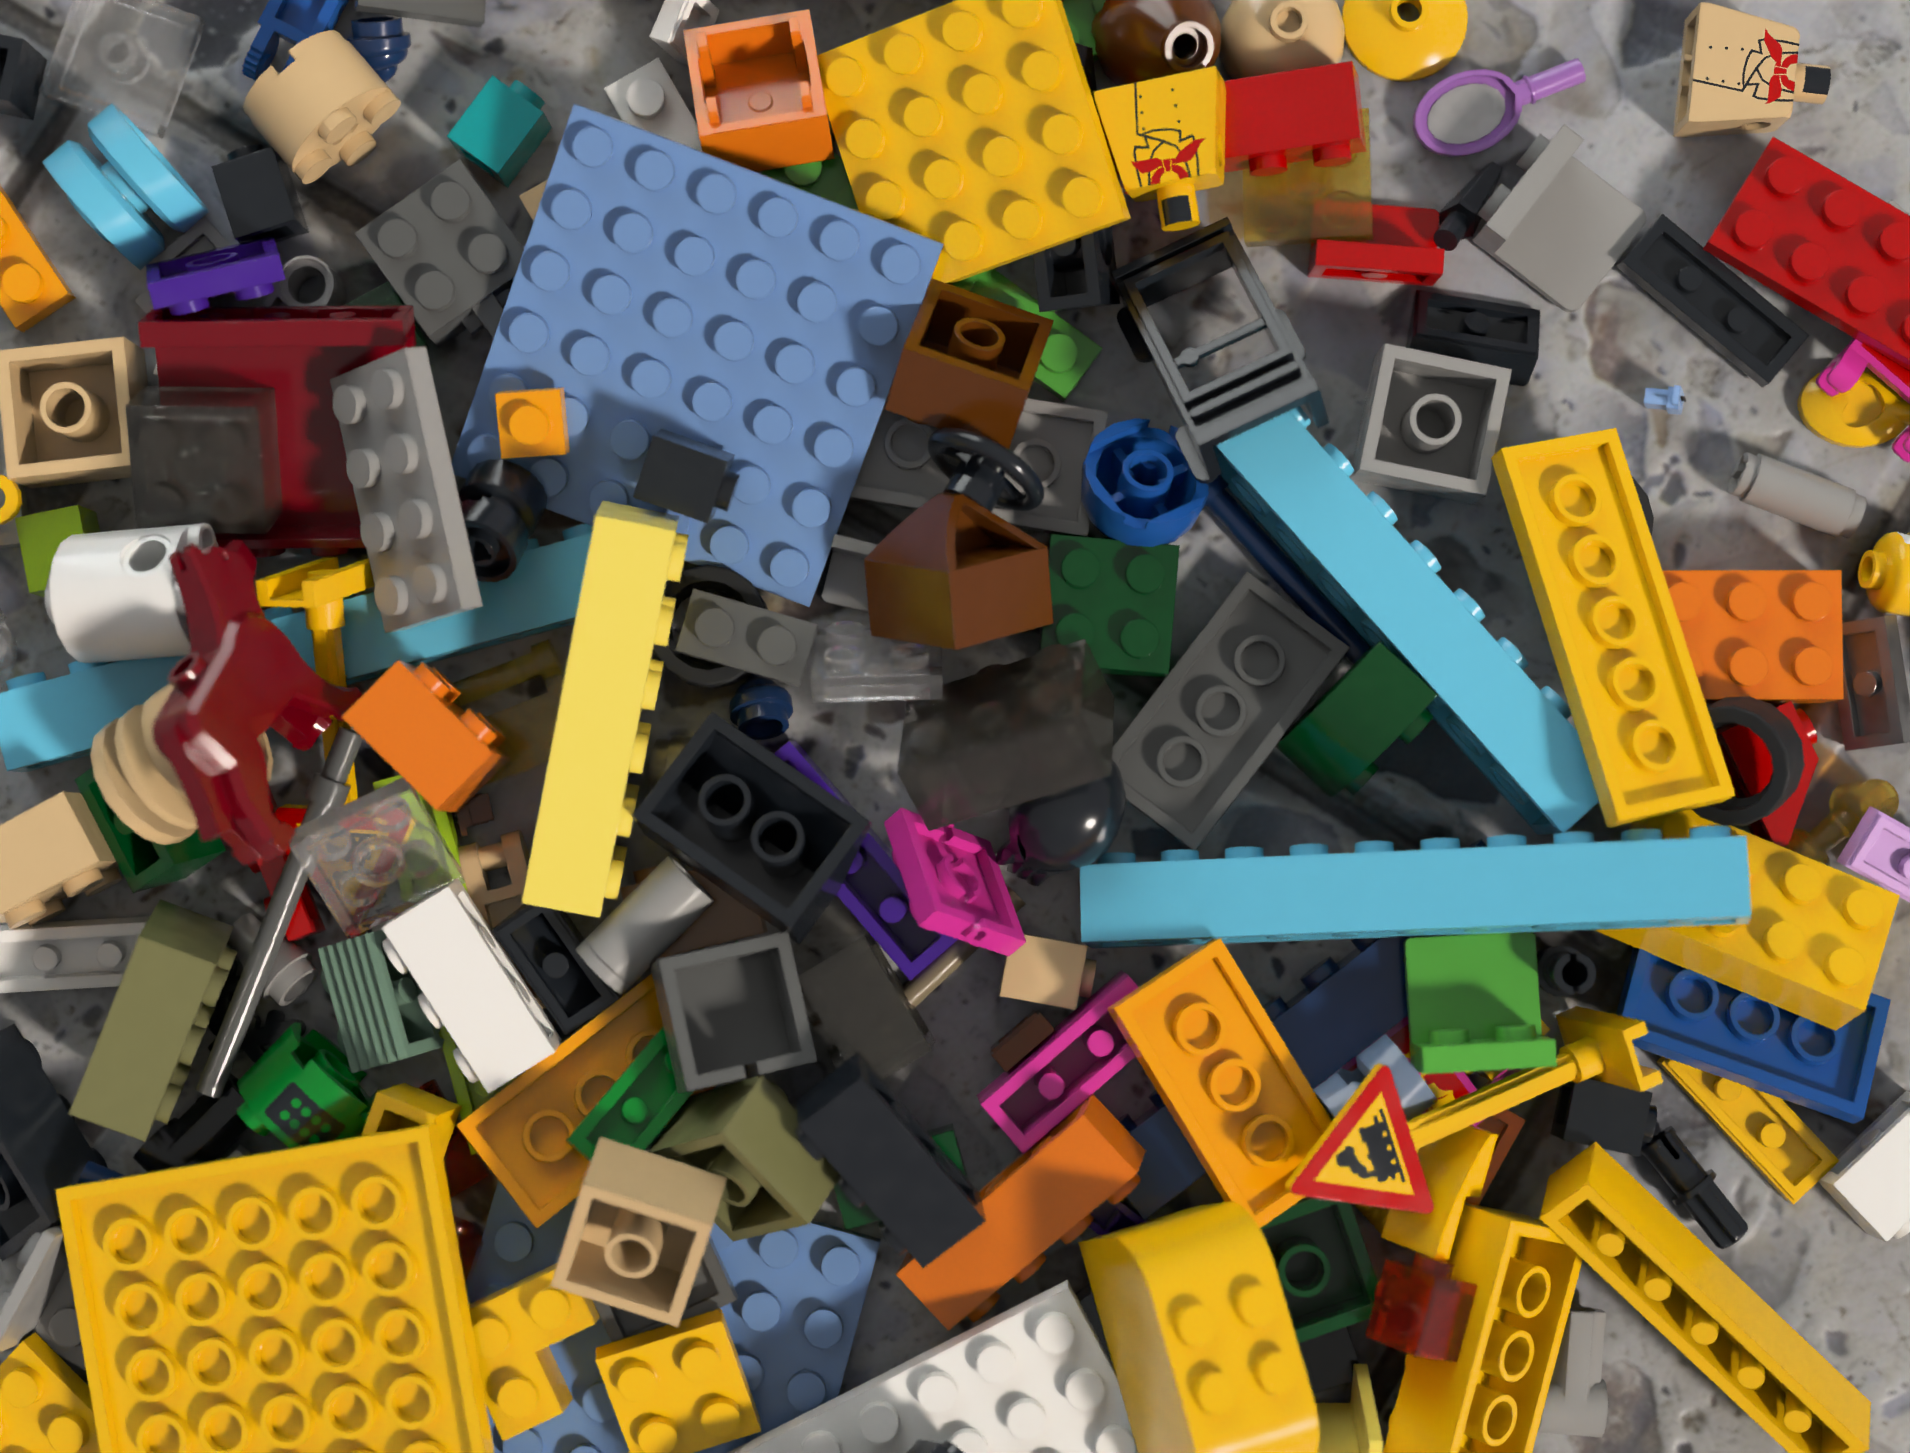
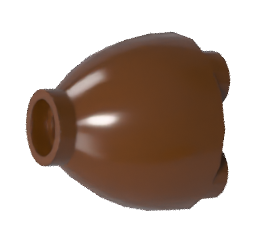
M1106 0L1102 10L1094 16L1092 22V35L1096 41L1095 51L1104 74L1116 86L1213 67L1221 50V24L1211 0Z

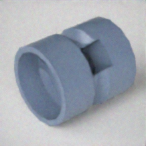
M1386 1034L1356 1056L1357 1068L1353 1072L1341 1068L1313 1089L1319 1101L1334 1119L1376 1064H1383L1391 1070L1407 1121L1419 1116L1438 1101L1417 1070Z

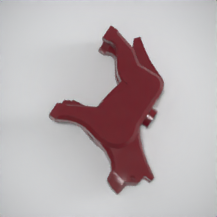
M234 539L224 548L209 546L203 550H200L192 543L186 546L182 552L178 550L169 556L187 615L191 653L180 660L168 675L167 680L174 688L154 721L152 727L153 740L160 753L171 763L182 784L194 813L201 840L207 841L221 837L232 847V855L242 865L261 857L265 861H269L285 853L296 831L286 822L277 820L271 811L267 763L258 738L269 727H272L292 743V747L302 751L312 748L320 734L331 726L333 720L329 716L333 715L339 722L345 721L342 716L364 694L357 687L345 688L334 685L320 677L299 655L289 638L265 617L258 602L254 585L257 560L243 541Z

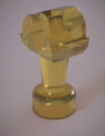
M1882 779L1856 780L1851 783L1839 784L1832 792L1829 801L1830 813L1810 832L1802 828H1795L1789 844L1784 846V848L1829 866L1830 860L1827 852L1852 836L1869 806L1891 818L1895 815L1899 806V797L1895 788L1889 782Z

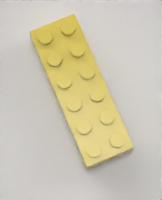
M602 501L595 515L522 898L523 904L600 918L604 898L617 900L627 847L615 845L617 835L630 837L633 822L632 815L635 812L639 785L629 784L627 781L629 772L642 774L652 725L651 723L641 722L639 719L642 708L655 710L664 661L651 658L654 644L667 647L676 598L664 596L667 580L680 582L689 536L676 532L679 520L678 515L608 501Z

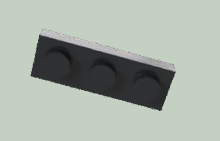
M1664 214L1654 221L1617 265L1622 272L1762 388L1774 379L1810 336L1716 257L1703 250V247Z

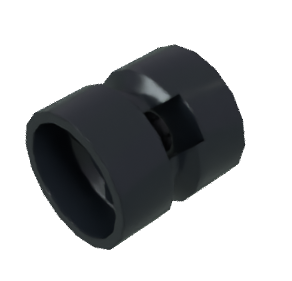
M488 459L477 463L473 467L458 495L477 580L481 582H498L509 578L517 568L527 548L528 539L535 532L546 510L547 495L539 480L522 466L506 460Z

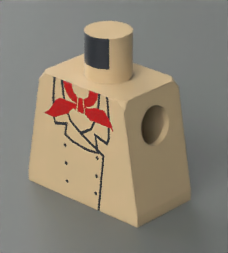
M1700 2L1685 19L1673 137L1736 135L1776 131L1790 119L1793 101L1823 104L1825 102L1831 81L1830 67L1797 63L1800 33L1795 27L1713 3Z

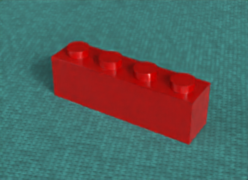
M1353 61L1225 81V173L1249 169L1251 176H1272L1286 172L1288 170L1287 163L1313 160V165L1316 167H1333L1351 162V154L1367 152L1359 76ZM1099 115V120L1112 157V161L1119 179L1120 186L1124 189V194L1129 195L1123 186L1102 120Z

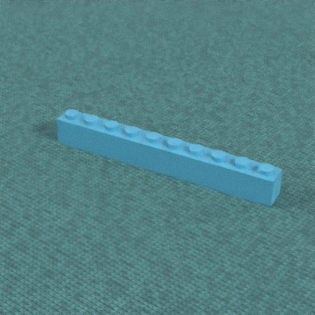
M585 523L562 531L564 541L542 547L539 546L538 539H528L527 548L517 568L509 578L498 582H481L477 580L482 607L411 629L385 633L381 612L375 603L374 592L357 597L354 594L344 597L346 625L341 627L347 686L381 677L397 660L418 667L422 662L429 664L574 625L593 526ZM274 607L263 610L265 617L289 638L299 655L316 672L312 631L306 629L304 611L293 614L292 607ZM185 656L124 660L109 664L108 662L82 663L74 661L68 664L70 674L47 680L45 672H37L7 680L8 691L0 693V747L6 770L30 772L89 756L94 736L104 726L116 718H121L134 706L144 705L155 692L169 684L167 680L169 673Z
M1701 826L1689 829L1690 838L1662 839V830L1633 829L1622 831L1621 841L1594 842V833L1565 832L1553 835L1554 844L1527 845V837L1524 835H1497L1486 838L1487 847L1460 848V839L1430 838L1420 841L1421 850L1394 851V842L1364 841L1354 844L1355 853L1329 854L1328 845L1297 844L1289 846L1290 856L1264 857L1263 848L1244 846L1225 849L1224 859L1200 860L1199 851L1166 850L1161 852V861L1136 862V854L1110 852L1097 860V864L1080 867L1081 942L1092 949L1204 945L1211 939L1221 938L1224 944L1749 924L1751 919V900L1746 836H1731L1730 827Z

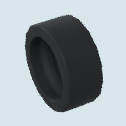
M712 565L685 569L681 572L680 582L672 580L666 582L664 596L676 598L667 647L654 644L653 652L659 660L664 661L663 666L667 671L689 685L714 689L736 684L750 673L720 664L707 665L696 663L682 653L675 651L677 645L672 631L674 614L682 601L691 596L693 588L700 591L710 589L725 592L739 602L768 610L767 605L752 583L731 569Z
M1749 696L1723 698L1707 706L1714 729L1723 724H1739L1751 729L1764 741L1770 752L1773 772L1770 782L1765 788L1751 797L1736 798L1733 796L1724 802L1692 810L1701 818L1723 826L1749 825L1769 816L1777 810L1798 788L1805 766L1802 741L1791 720L1772 704Z

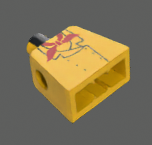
M1216 66L1094 91L1095 103L1123 186L1129 196L1135 202L1157 199L1161 229L1163 231H1179L1199 225L1200 218L1195 191L1223 185L1225 175L1226 88L1225 81Z

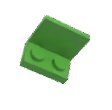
M1533 932L1411 937L1404 940L1411 1064L1418 1072L1434 1074L1557 1066L1555 1039L1542 1036L1536 937Z

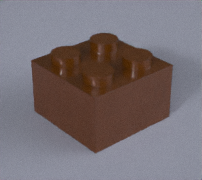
M932 278L903 346L885 410L902 415L917 424L930 425L939 429L953 427L973 431L1009 449L1054 320Z

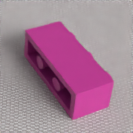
M1122 970L1054 1028V1032L1009 1071H1004L977 1094L981 1106L1023 1154L1136 1057L1107 1010L1108 1007L1139 988L1130 976Z

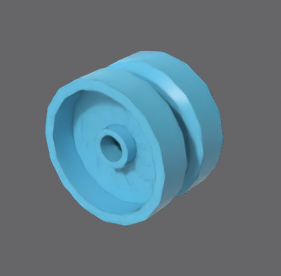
M112 102L87 124L89 137L108 160L105 164L102 165L82 144L67 140L43 160V164L68 195L67 199L94 231L106 242L110 241L123 256L141 270L165 250L163 234L146 214L149 208L173 230L184 233L203 218L209 210L154 144Z

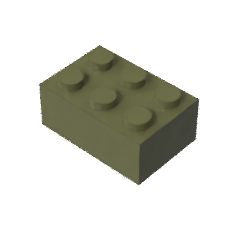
M162 899L159 900L137 939L69 1115L142 1141H146L155 1120L168 1124L191 1070V1064L198 1047L203 1040L215 1008L212 1007H215L238 953L237 950L226 947L234 926Z

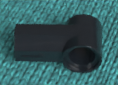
M230 1073L221 1098H214L204 1094L200 1096L179 1119L176 1117L171 1119L168 1124H165L155 1132L134 1154L133 1159L146 1172L219 1160L250 1129L237 1113V1109L244 1102L237 1085L239 1079Z

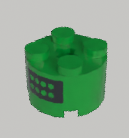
M294 1022L237 1081L239 1093L244 1099V1102L237 1109V1113L243 1122L257 1134L266 1136L271 1131L286 1146L292 1148L362 1136L376 1093L380 1090L378 1088L369 1097L359 1085L367 1075L364 1070L351 1073L347 1056L342 1053L336 1044L314 1029L303 1038L301 1036V1023Z

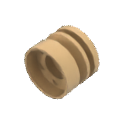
M170 683L155 692L144 705L134 706L121 718H116L104 726L94 736L90 753L94 778L109 806L125 825L141 837L162 845L180 843L191 836L198 828L194 813L171 763L157 749L153 740L152 727L154 721L174 688ZM264 732L258 740L265 754L269 782L272 775L273 758L268 737Z

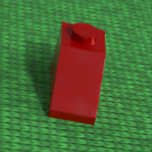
M1792 701L1772 705L1791 720L1802 741L1805 766L1798 788L1782 806L1769 816L1747 825L1751 834L1782 847L1789 844L1819 760L1813 744L1817 743L1815 728L1808 715L1800 708L1796 710ZM1729 724L1716 730L1715 734L1735 792L1734 797H1751L1761 792L1770 782L1773 772L1772 756L1764 741L1751 729L1739 724Z

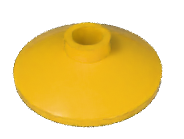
M1345 0L1342 9V19L1345 25L1344 38L1355 59L1371 73L1384 79L1399 82L1425 79L1446 67L1459 51L1467 30L1468 14L1465 0ZM1403 3H1410L1417 8L1419 18L1413 22L1404 21L1399 17L1397 7Z

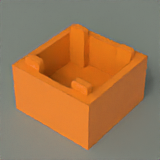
M809 9L683 30L702 152L755 172L835 159Z

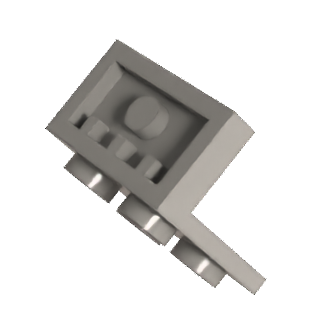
M57 1225L46 1229L42 1234L36 1232L28 1240L16 1263V1267L22 1270L11 1293L5 1291L0 1296V1352L20 1344L36 1332L61 1358L85 1370L86 1366L63 1237L64 1233L62 1225Z

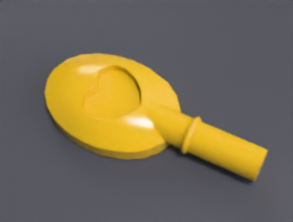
M1867 367L1854 386L1844 393L1839 392V394L1833 397L1827 395L1816 384V378L1820 374L1818 373L1804 384L1798 395L1797 408L1800 419L1806 428L1817 437L1831 444L1851 448L1878 446L1897 437L1907 425H1910V404Z

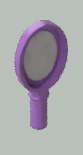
M1575 58L1529 77L1523 76L1521 80L1513 82L1510 77L1498 71L1487 69L1467 70L1454 74L1436 84L1417 104L1413 115L1414 134L1425 149L1436 155L1463 157L1479 153L1492 147L1511 132L1519 120L1522 106L1529 103L1535 104L1539 99L1585 82L1586 75L1583 65L1578 58Z

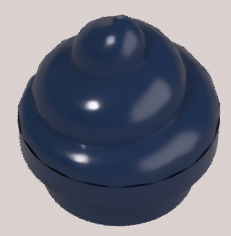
M380 16L352 20V36L347 37V41L356 48L386 83L396 74L397 65L406 59L408 48L411 46L410 32L403 31L402 17Z
M750 674L746 682L741 684L730 701V720L738 726V730L753 740L777 737L786 732L789 727L788 719L793 714L791 695L785 688L778 686L774 680Z

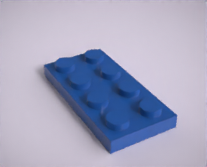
M1633 947L1616 1015L1645 1021L1648 1034L1632 1040L1634 1047L1855 1124L1864 1119L1891 1000L1870 993L1866 1010L1835 1031L1690 969L1654 956L1645 950Z

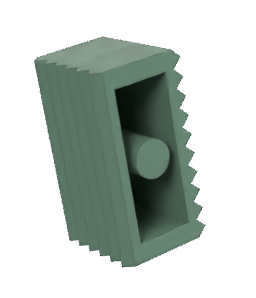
M383 930L370 932L317 949L322 965L320 980L325 991L330 994L339 1026L337 1032L338 1045L342 1053L347 1056L351 1073L442 1048L444 1039L438 1035L440 1028L437 1029L429 1021L419 1004L418 995L423 992L410 971L404 974L400 973L388 958L382 941L388 937Z

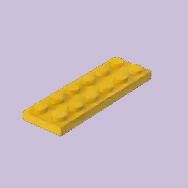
M1616 428L1501 448L1491 457L1607 828L1717 804L1735 796V792Z

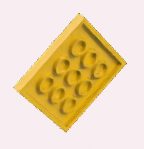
M955 0L817 55L826 111L858 210L944 243L932 275L933 279L953 284L1131 219L1061 0Z

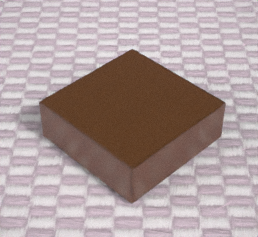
M1033 1010L991 1046V1056L1007 1072L1054 1032L1055 1029L1039 1010Z

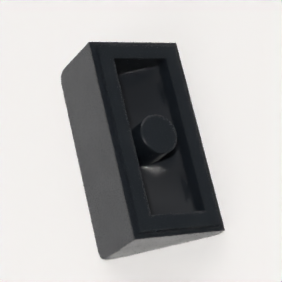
M1416 290L1406 348L1512 369L1509 384L1526 386L1530 381L1538 360L1540 310Z
M523 904L492 928L496 938L565 1035L619 1000L620 994L607 985L576 952V947L585 939L565 911Z

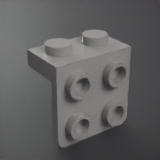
M1564 124L1551 140L1541 133L1538 135L1516 164L1525 173L1514 188L1510 190L1501 183L1477 215L1487 222L1472 241L1560 309L1571 313L1577 311L1585 303L1646 223V214L1639 206L1572 156L1585 139Z

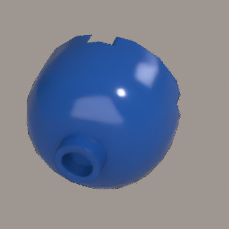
M1134 418L1113 423L1093 439L1082 466L1081 501L1089 519L1108 539L1118 540L1132 546L1154 547L1176 541L1191 530L1209 495V483L1203 484L1195 479L1177 443L1176 432L1179 428L1170 425L1169 432L1159 428L1148 427L1150 419Z

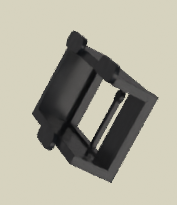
M1228 216L1111 271L1124 305L1117 313V322L1136 360L1142 363L1152 361L1183 423L1176 432V440L1198 482L1203 484L1211 483L1216 480L1218 475L1222 474L1213 449L1214 446L1303 404L1308 409L1317 428L1329 424L1320 389L1304 363L1306 358L1305 348L1286 313L1283 310L1275 309L1236 236ZM1232 267L1259 319L1200 347L1186 348L1181 352L1180 356L1173 359L1147 307ZM1263 329L1265 330L1276 350L1275 352L1189 392L1178 369L1194 367L1200 362V359Z

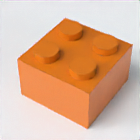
M397 660L342 716L436 811L458 813L511 759L500 747L507 739L505 734L480 711L476 713L469 708L465 712L454 702L461 694V691L436 667L430 668L424 662L416 667Z

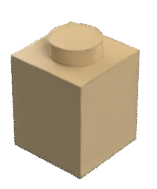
M1024 933L1026 943L1010 956L1005 955L999 996L1076 1010L1078 996L1086 998L1091 996L1097 960L1086 958L1088 946L1085 944Z

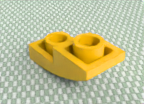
M1470 1125L1421 1147L1418 1150V1158L1434 1209L1429 1214L1390 1209L1381 1237L1431 1258L1448 1260L1466 1196H1481L1498 1134Z

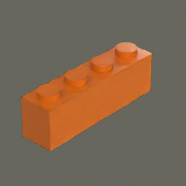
M1092 1094L1024 1154L1022 1153L979 1190L986 1218L983 1224L924 1268L907 1252L896 1275L948 1331L966 1316L972 1322H976L997 1303L1001 1296L997 1292L998 1289L1012 1278L1018 1284L1023 1283L1042 1266L1047 1259L1043 1252L1053 1243L1060 1239L1067 1245L1080 1236L1092 1223L1094 1217L1090 1213L1106 1199L1112 1205H1115L1134 1190L1141 1181V1177L1137 1173L1146 1150L1098 1098Z

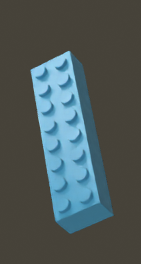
M1300 406L1214 446L1213 449L1222 471L1220 475L1229 484L1226 488L1370 647L1380 641L1438 694L1427 706L1433 715V719L1537 835L1565 833L1599 802L1577 730L1567 720L1572 714L1566 702L1549 686H1544L1540 690L1523 670L1529 664L1523 654L1504 637L1496 641L1482 626L1480 621L1485 618V615L1479 605L1462 589L1458 588L1453 593L1436 574L1441 569V565L1435 556L1418 540H1414L1409 544L1393 526L1398 518L1391 507L1373 491L1366 496L1349 477L1354 473V469L1348 459L1331 443H1327L1322 447L1308 432L1306 427L1311 424V421Z

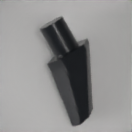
M1495 162L1486 165L1439 212V228L1434 234V242L1439 248L1446 251L1454 250L1462 239L1472 237L1475 234L1482 219L1477 214L1492 196L1501 177V166Z

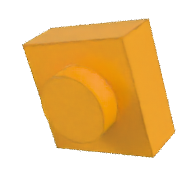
M564 387L499 391L495 393L501 459L566 455L570 452Z

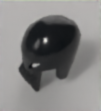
M1075 745L1051 754L1023 775L1005 792L999 801L1000 806L1005 810L1009 809L1008 825L1010 839L994 853L996 864H1009L1007 867L1008 872L1016 874V877L1026 880L1032 886H1040L1052 875L1090 865L1102 857L1109 850L1118 835L1125 812L1126 792L1121 772L1115 761L1106 753L1091 746Z

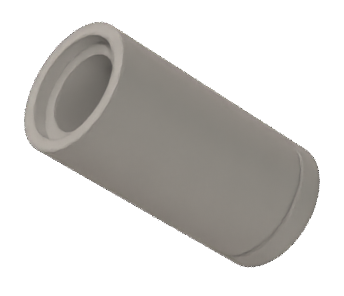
M668 855L575 950L583 961L607 985L622 995L713 904L714 899L689 872Z

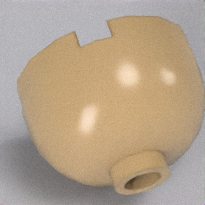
M1232 0L1221 21V50L1219 53L1221 64L1222 62L1224 63L1227 73L1233 79L1339 63L1343 56L1345 25L1338 4L1335 0Z

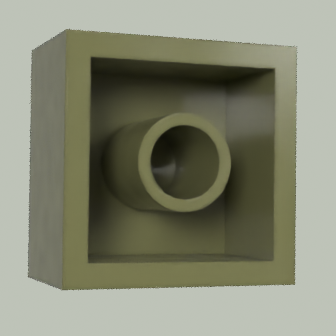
M763 1075L690 1096L649 1150L650 1153L727 1177L714 1222L733 1242L810 1224L837 1183L836 1176L839 1175V1172L825 1157L817 1161L804 1149L795 1134V1128L798 1127L797 1111L788 1102L786 1093L779 1086L768 1081Z

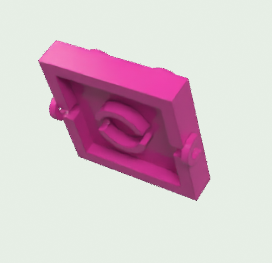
M900 808L884 822L893 849L892 858L900 870L910 899L909 909L918 926L1006 956H1010L1026 943L1000 867L996 864V857L989 840L954 828L952 818L948 815H940L930 819Z

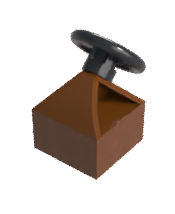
M953 427L934 431L927 443L928 452L935 465L950 480L943 493L934 496L902 521L864 559L871 636L958 650L1053 624L1048 547L992 513L995 505L1014 511H1030L1037 508L1044 499V487L1038 475L1015 453L981 434ZM955 448H960V449H963V450H967V451L972 452V453H974V454H973V455H970V454H967V453L962 452V451H960V450H958V449H955ZM1005 472L1012 476L1021 485L1024 492H1020L1005 477Z

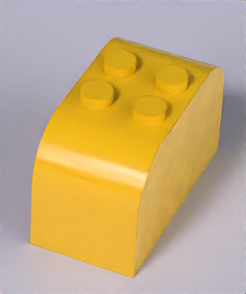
M1233 1201L1194 1206L1078 1242L1138 1453H1317L1320 1439L1317 1409L1276 1267L1259 1226L1244 1207Z

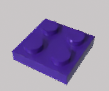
M273 236L146 264L147 287L153 308L155 310L169 307L171 315H182L205 309L210 306L207 297L234 292L236 300H247L265 296L275 291L273 282L286 280Z

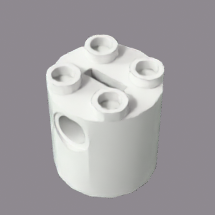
M202 523L74 534L62 541L52 561L45 589V606L47 614L55 625L56 632L66 651L78 662L82 663L176 657L190 654V634L187 615L169 556L178 550L182 552L186 546L192 543L200 550L209 546L219 547L212 527L209 524Z

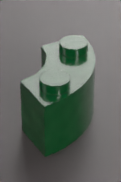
M1379 641L1369 647L1341 678L1308 708L1282 737L1276 748L1329 797L1334 796L1343 788L1354 795L1379 769L1373 762L1398 737L1405 744L1410 743L1431 721L1433 715L1425 708L1438 694Z

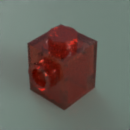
M1415 1253L1413 1264L1386 1259L1381 1279L1375 1290V1302L1365 1337L1416 1357L1457 1362L1477 1284L1452 1276L1455 1264L1443 1259H1434L1420 1253Z

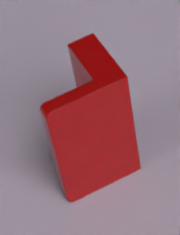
M1318 200L1312 208L1308 277L1433 286L1443 275L1445 249L1437 248L1434 242V234L1439 228V212L1436 209Z

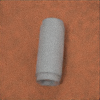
M1745 452L1738 460L1728 486V493L1737 496L1741 502L1833 537L1840 535L1850 538L1861 523L1867 503L1866 497L1856 494V491L1852 488L1765 455H1753Z

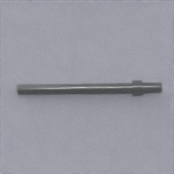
M339 726L322 772H314L305 794V798L309 799L310 802L197 1084L196 1090L204 1095L221 1098L335 810L342 811L351 785L346 783V780L363 740L354 730Z

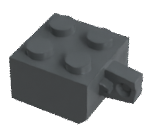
M459 159L355 232L360 242L405 305H413L414 318L427 336L439 348L466 329L473 336L483 328H486L494 339L524 248Z

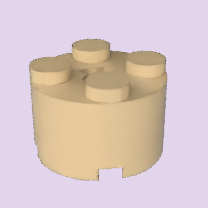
M335 30L323 31L312 35L289 49L288 52L295 61L280 74L270 65L255 81L243 105L244 112L251 119L253 126L303 184L314 182L330 167L342 160L347 166H354L365 159L377 144L371 135L382 123L391 118L401 105L399 98L356 48Z

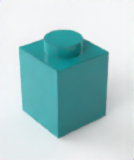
M492 75L449 132L447 138L457 152L508 188L552 127L544 112L541 111L546 103L540 96L518 80H514L510 87H508Z

